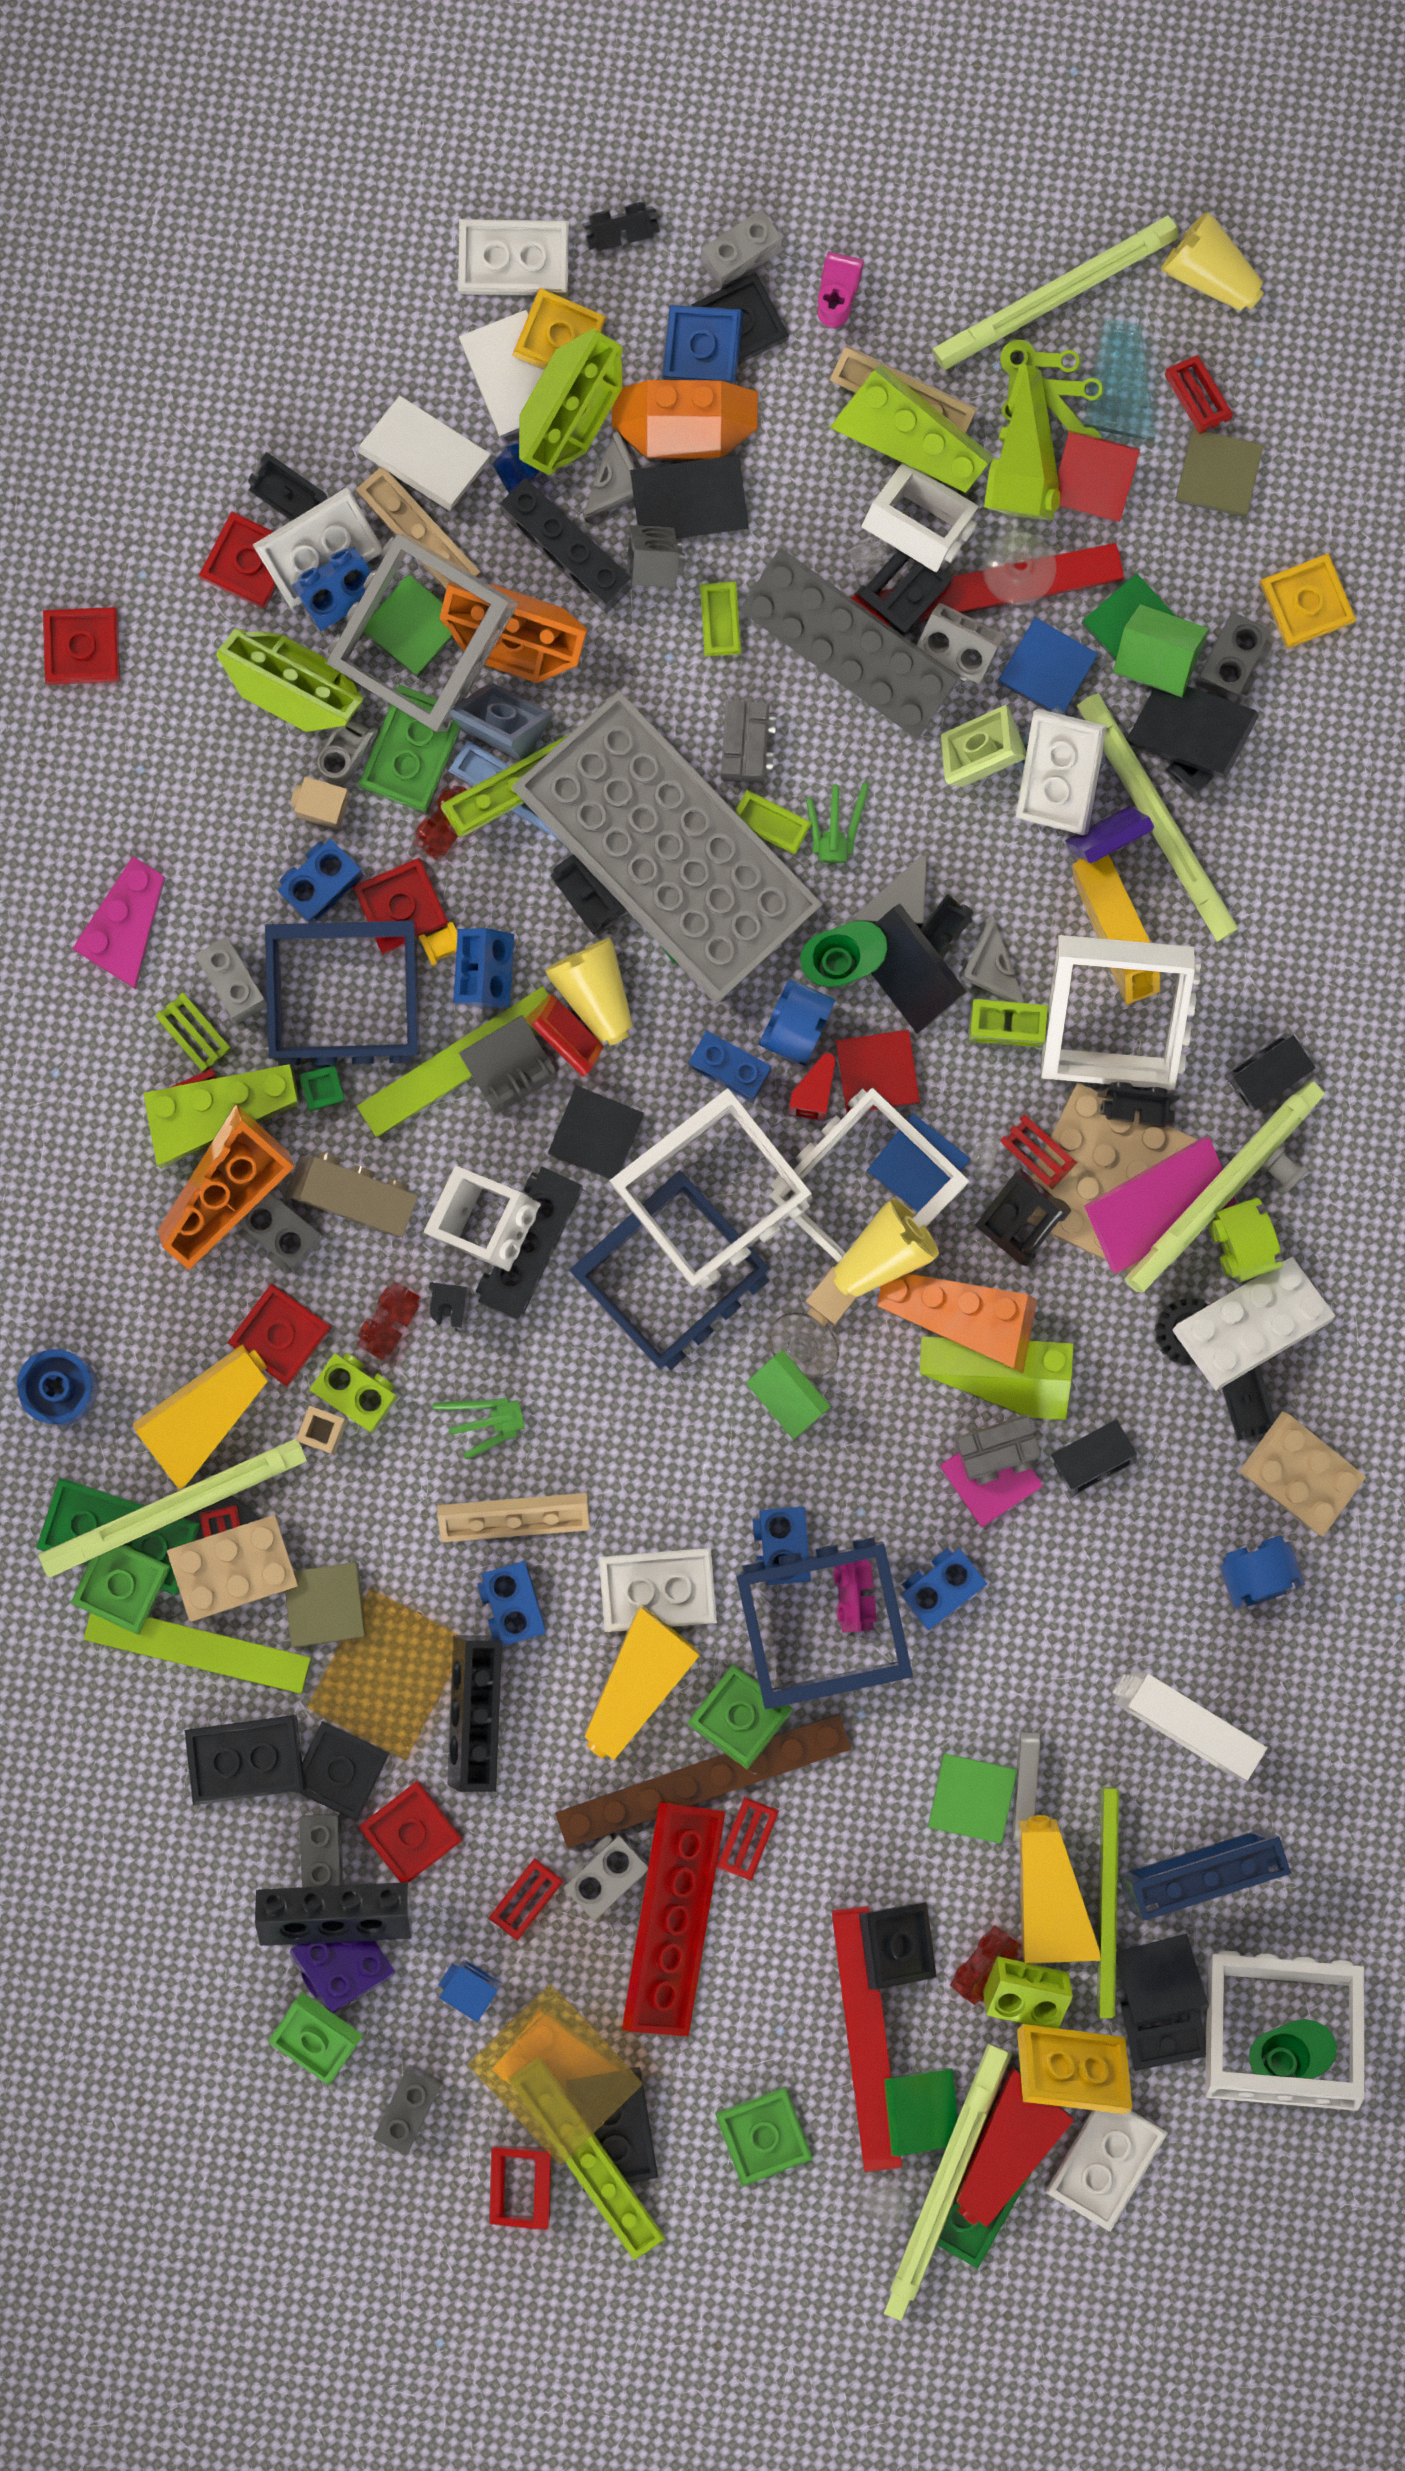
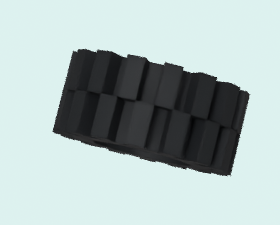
M1193 1297L1179 1299L1168 1305L1160 1313L1158 1322L1155 1324L1157 1336L1155 1340L1156 1344H1159L1162 1354H1166L1170 1361L1178 1362L1180 1365L1185 1366L1197 1365L1172 1330L1182 1318L1190 1317L1211 1305L1207 1304L1205 1300L1201 1298L1194 1299Z

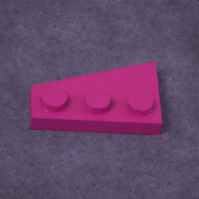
M132 856L72 949L136 990L142 960L145 958L148 946L147 941L152 923L155 920L165 877Z

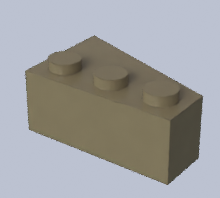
M320 1152L318 1157L299 1156L284 1198L292 1201H301L317 1207V1210L326 1213L330 1212L379 1232L403 1238L418 1195L408 1192L410 1185L388 1178L387 1184L373 1179L375 1176L374 1171L354 1165L353 1170H349L339 1166L341 1159Z

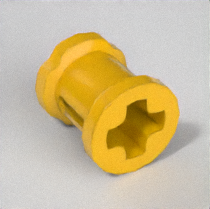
M453 922L447 923V928L428 937L424 934L419 936L432 967L437 965L438 960L456 952L457 930Z

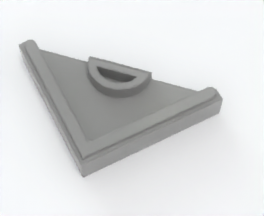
M618 430L612 433L610 443L594 481L593 489L583 511L585 522L634 499L630 469L636 468Z
M921 855L855 915V921L861 920L876 923L893 907L901 904L916 925H923L927 856Z
M990 917L960 980L1004 1001L1025 1003L1008 953L995 923L996 921Z

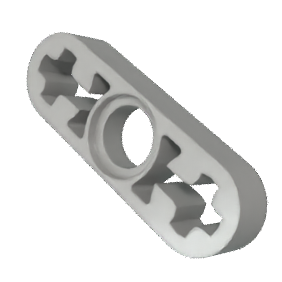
M1020 1732L1012 1823V1841L1019 1842V1821L1028 1820L1030 1816L1035 1815L1040 1733Z

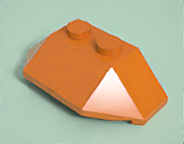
M646 380L622 387L619 396L612 406V429L618 430L619 434L647 460H701L727 456L749 435L753 434L758 427V391L724 381Z
M449 583L439 619L445 627H448L455 641L465 652L491 604L459 584ZM488 584L519 604L485 663L486 666L535 683H540L579 664L588 629L562 607L510 589Z

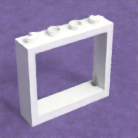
M1058 935L1047 1013L1045 1043L1043 1044L1041 1055V1078L1100 1084L1126 1082L1134 1087H1161L1175 1090L1177 1074H1183V1071H1185L1186 1055L1181 1054L1182 1045L1189 1046L1191 1024L1186 1023L1187 1015L1194 1016L1196 993H1191L1192 985H1199L1201 963L1195 962L1194 947ZM1073 964L1178 973L1164 1058L1061 1049Z
M728 1088L609 1180L612 1187L694 1290L700 1285L703 1289H707L722 1276L719 1270L729 1262L733 1266L742 1262L751 1254L748 1247L759 1239L763 1243L770 1240L781 1230L778 1224L788 1216L794 1220L810 1208L807 1201L812 1198V1193ZM730 1112L795 1195L695 1273L630 1189Z
M862 1088L847 1104L851 1110L841 1120L836 1115L823 1128L821 1132L825 1137L816 1147L809 1143L798 1154L796 1159L800 1163L793 1171L802 1180L869 1109L875 1105L951 1178L912 1219L919 1228L923 1225L927 1227L962 1191L970 1180L875 1089L871 1088L867 1093ZM778 1175L770 1184L774 1191L769 1197L781 1206L790 1199L787 1195L792 1190L781 1176ZM805 1212L794 1219L837 1262L842 1259L846 1252Z
M1132 1671L1130 1675L1123 1674L1112 1691L1113 1694L1117 1695L1113 1702L1114 1704L1228 1775L1248 1781L1267 1750V1747L1148 1673Z
M1221 1951L1218 1954H1212L1207 1967L1208 2008L1206 2022L1205 2098L1358 2111L1364 2100V1966H1353L1352 1962L1345 1960L1333 1961L1331 1964L1316 1963L1314 1959L1309 1957L1281 1960L1272 1954L1245 1957L1240 1956L1235 1951ZM1224 1975L1349 1986L1350 2082L1222 2072Z

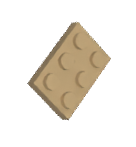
M1283 1411L1239 1470V1473L1321 1537H1324L1366 1478L1365 1475L1295 1418Z
M275 1515L167 1550L190 1622L298 1587Z

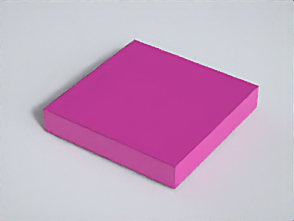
M959 1453L939 1466L981 1528L1043 1486L1032 1469L1014 1474L1012 1467L998 1471L1000 1479L978 1485L976 1479L967 1480Z

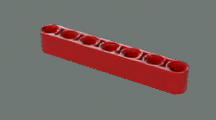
M869 1905L831 1910L864 2172L902 2168L901 2156H892L884 2082L885 2078L891 2077L881 1994L880 1989L869 1990L861 1935L859 1913L869 1912Z

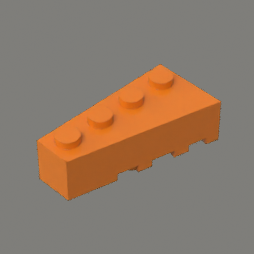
M237 1104L157 1230L162 1248L188 1270L295 1168L289 1151Z
M906 1274L880 1286L877 1306L1021 1373L1024 1372L1037 1299L1032 1296L914 1274Z

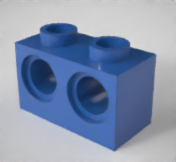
M355 547L349 550L342 549L334 553L329 559L330 562L318 569L311 568L306 570L298 577V581L292 584L304 608L320 631L347 616L352 605L360 602L366 591L364 583L371 571ZM349 571H359L357 578L353 582L344 583V577ZM327 589V595L322 601L312 602L313 595L318 590Z
M331 838L325 844L320 841L314 845L306 854L308 860L298 870L295 867L291 868L279 881L281 884L277 889L279 894L307 923H316L352 886L356 885L364 877L362 870ZM330 859H336L341 862L340 871L333 876L322 873L323 864ZM302 885H311L315 888L313 897L304 902L297 900L295 897L297 889Z
M489 928L458 929L453 1003L477 1008H510L515 934Z
M707 1030L688 1062L689 1069L725 1089L728 1088L731 1092L752 1104L771 1073L772 1067Z
M804 1506L759 1510L760 1518L752 1519L754 1541H762L763 1556H756V1561L763 1560L765 1566H770L773 1559L779 1554L788 1555L800 1552L802 1558L809 1557ZM783 1517L790 1523V1533L787 1537L778 1539L770 1534L769 1523L773 1518ZM805 1572L765 1581V1584L777 1585L811 1582V1573Z
M946 1548L931 1560L935 1566L924 1576L918 1570L901 1584L905 1591L899 1594V1596L928 1631L988 1584L960 1548L956 1549L953 1553L949 1548ZM952 1564L961 1565L966 1572V1578L961 1585L953 1586L946 1580V1569ZM923 1587H929L936 1593V1603L930 1609H923L916 1602V1594Z
M526 1561L481 1574L483 1582L477 1583L483 1605L488 1603L491 1605L494 1618L488 1619L492 1637L502 1640V1646L547 1633ZM504 1575L512 1577L516 1583L514 1594L507 1598L499 1596L495 1590L497 1579ZM514 1611L521 1612L527 1620L526 1628L518 1634L510 1632L506 1627V1618Z
M463 1959L459 1967L452 1963L438 1984L439 1987L444 1989L439 1998L478 2023L502 1983Z

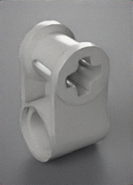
M350 719L346 726L334 727L329 740L318 757V767L322 779L326 783L336 786L346 784L374 744L378 730L374 727L368 729L353 719ZM333 759H340L345 762L344 768L338 773L328 772L325 768L327 763Z

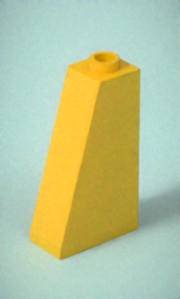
M1109 854L1092 864L1081 858L1076 863H1073V880L1097 938L1151 943ZM1110 967L1125 1005L1160 992V972Z
M243 1345L239 1346L132 1423L137 1435L179 1490L187 1485L268 1382L262 1372L268 1367L255 1349L248 1353Z
M642 1603L636 1609L585 1730V1738L589 1740L586 1746L602 1759L606 1755L612 1760L616 1759L700 1656V1652L696 1647Z
M1044 1815L1030 1816L1028 1820L1019 1821L1021 1948L1024 1962L1101 1961L1098 1943L1057 1819H1050V1817Z

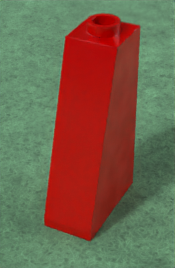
M1014 2067L1007 2073L955 2197L961 2205L957 2211L974 2226L980 2221L988 2227L1074 2122L1073 2117L1061 2106L1023 2102L1021 2073Z

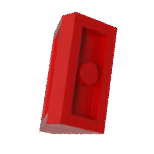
M552 993L525 1018L582 1077L591 1071L604 1046Z
M823 1054L792 1091L788 1111L789 1116L824 1122L835 1066V1057L832 1054Z
M491 2146L489 2224L528 2229H549L552 2147ZM506 2156L535 2159L533 2216L504 2215Z

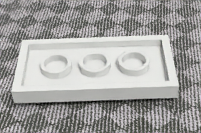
M1290 1257L1283 1262L1282 1268L1256 1277L1178 1323L1172 1331L1215 1391L1327 1325L1335 1318V1314L1294 1258Z

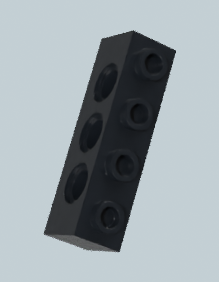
M526 478L499 503L501 515L606 614L632 589L630 576Z
M543 1166L538 1174L535 1172L530 1174L523 1192L527 1193L528 1197L537 1202L540 1200L550 1201L554 1205V1212L547 1219L536 1217L527 1232L538 1238V1245L530 1253L520 1251L511 1266L521 1270L522 1279L520 1283L513 1287L504 1285L501 1280L504 1269L494 1266L491 1274H483L475 1293L481 1295L478 1300L480 1304L521 1322L583 1191L581 1184Z
M453 1635L447 1785L459 1792H496L502 1640L490 1635Z
M408 1882L256 1890L255 1926L260 1946L412 1939V1903Z

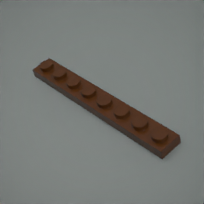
M838 1713L773 1736L748 1770L723 1753L557 1811L555 1814L568 1849L656 1818L659 1802L691 1806L851 1750V1746Z

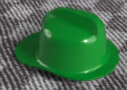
M859 920L846 923L810 938L801 952V969L806 978L815 985L826 988L845 987L879 968L885 960L888 950L886 937L882 930L871 922Z
M1296 2020L1256 2038L1249 2050V2063L1253 2073L1256 2075L1314 2079L1330 2069L1336 2059L1337 2045L1333 2034L1323 2024L1315 2020Z

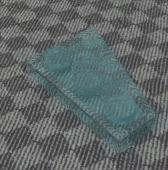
M1105 318L1093 378L1098 379L1103 384L1104 394L1097 401L1088 400L1083 425L1085 428L1090 427L1098 431L1154 442L1156 437L1151 415L1150 392H1148L1141 325ZM1091 383L1089 396H1095L1099 391V386L1097 383Z

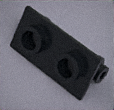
M643 201L624 206L625 213L611 216L610 210L589 215L590 221L582 223L585 230L591 228L592 234L586 235L589 250L596 249L599 252L621 246L619 231L623 230L626 231L628 243L654 238L653 234L659 233L660 229L657 218L650 219L649 214L656 212V209L653 206L646 207V203Z
M946 894L921 928L922 933L942 959L952 947L950 944L952 939L957 940L966 926L973 922L971 917L974 911L965 904L960 905L953 897Z
M1126 1082L1110 1083L1108 1087L1097 1093V1097L1106 1098L1100 1104V1115H1106V1119L1132 1123L1135 1119V1110H1140L1139 1124L1163 1128L1167 1124L1172 1125L1174 1123L1175 1111L1170 1110V1105L1180 1099L1179 1095L1168 1094V1090L1165 1088L1148 1087L1145 1090L1132 1089L1133 1085Z

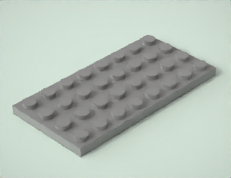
M619 690L512 787V790L716 1004L823 905Z

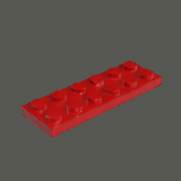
M659 1802L622 2030L635 2033L689 2037L726 1811Z

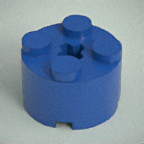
M788 979L758 1045L806 1067L836 1000L797 981Z
M50 1349L31 1356L24 1363L17 1377L18 1396L23 1409L34 1419L57 1426L71 1425L84 1418L94 1406L98 1394V1379L92 1367L82 1357L66 1350ZM63 1379L62 1386L65 1388L62 1394L56 1393L52 1396L54 1389L50 1386L53 1380L60 1382Z
M1282 1535L1261 1542V1545L1257 1547V1551L1249 1553L1247 1547L1225 1554L1226 1557L1222 1559L1224 1564L1220 1565L1219 1569L1234 1610L1242 1607V1600H1245L1248 1607L1287 1594L1286 1589L1292 1588V1583H1294L1296 1590L1306 1585L1290 1542H1284Z

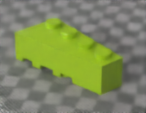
M882 364L870 374L829 427L965 493L994 458L993 455Z
M290 1064L143 1093L156 1164L161 1169L210 1146L236 1104L258 1124L300 1105L294 1069Z

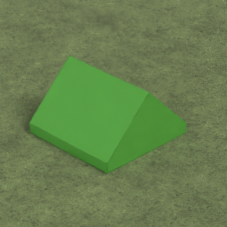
M1140 604L1124 627L1113 673L1183 697L1209 633V628Z

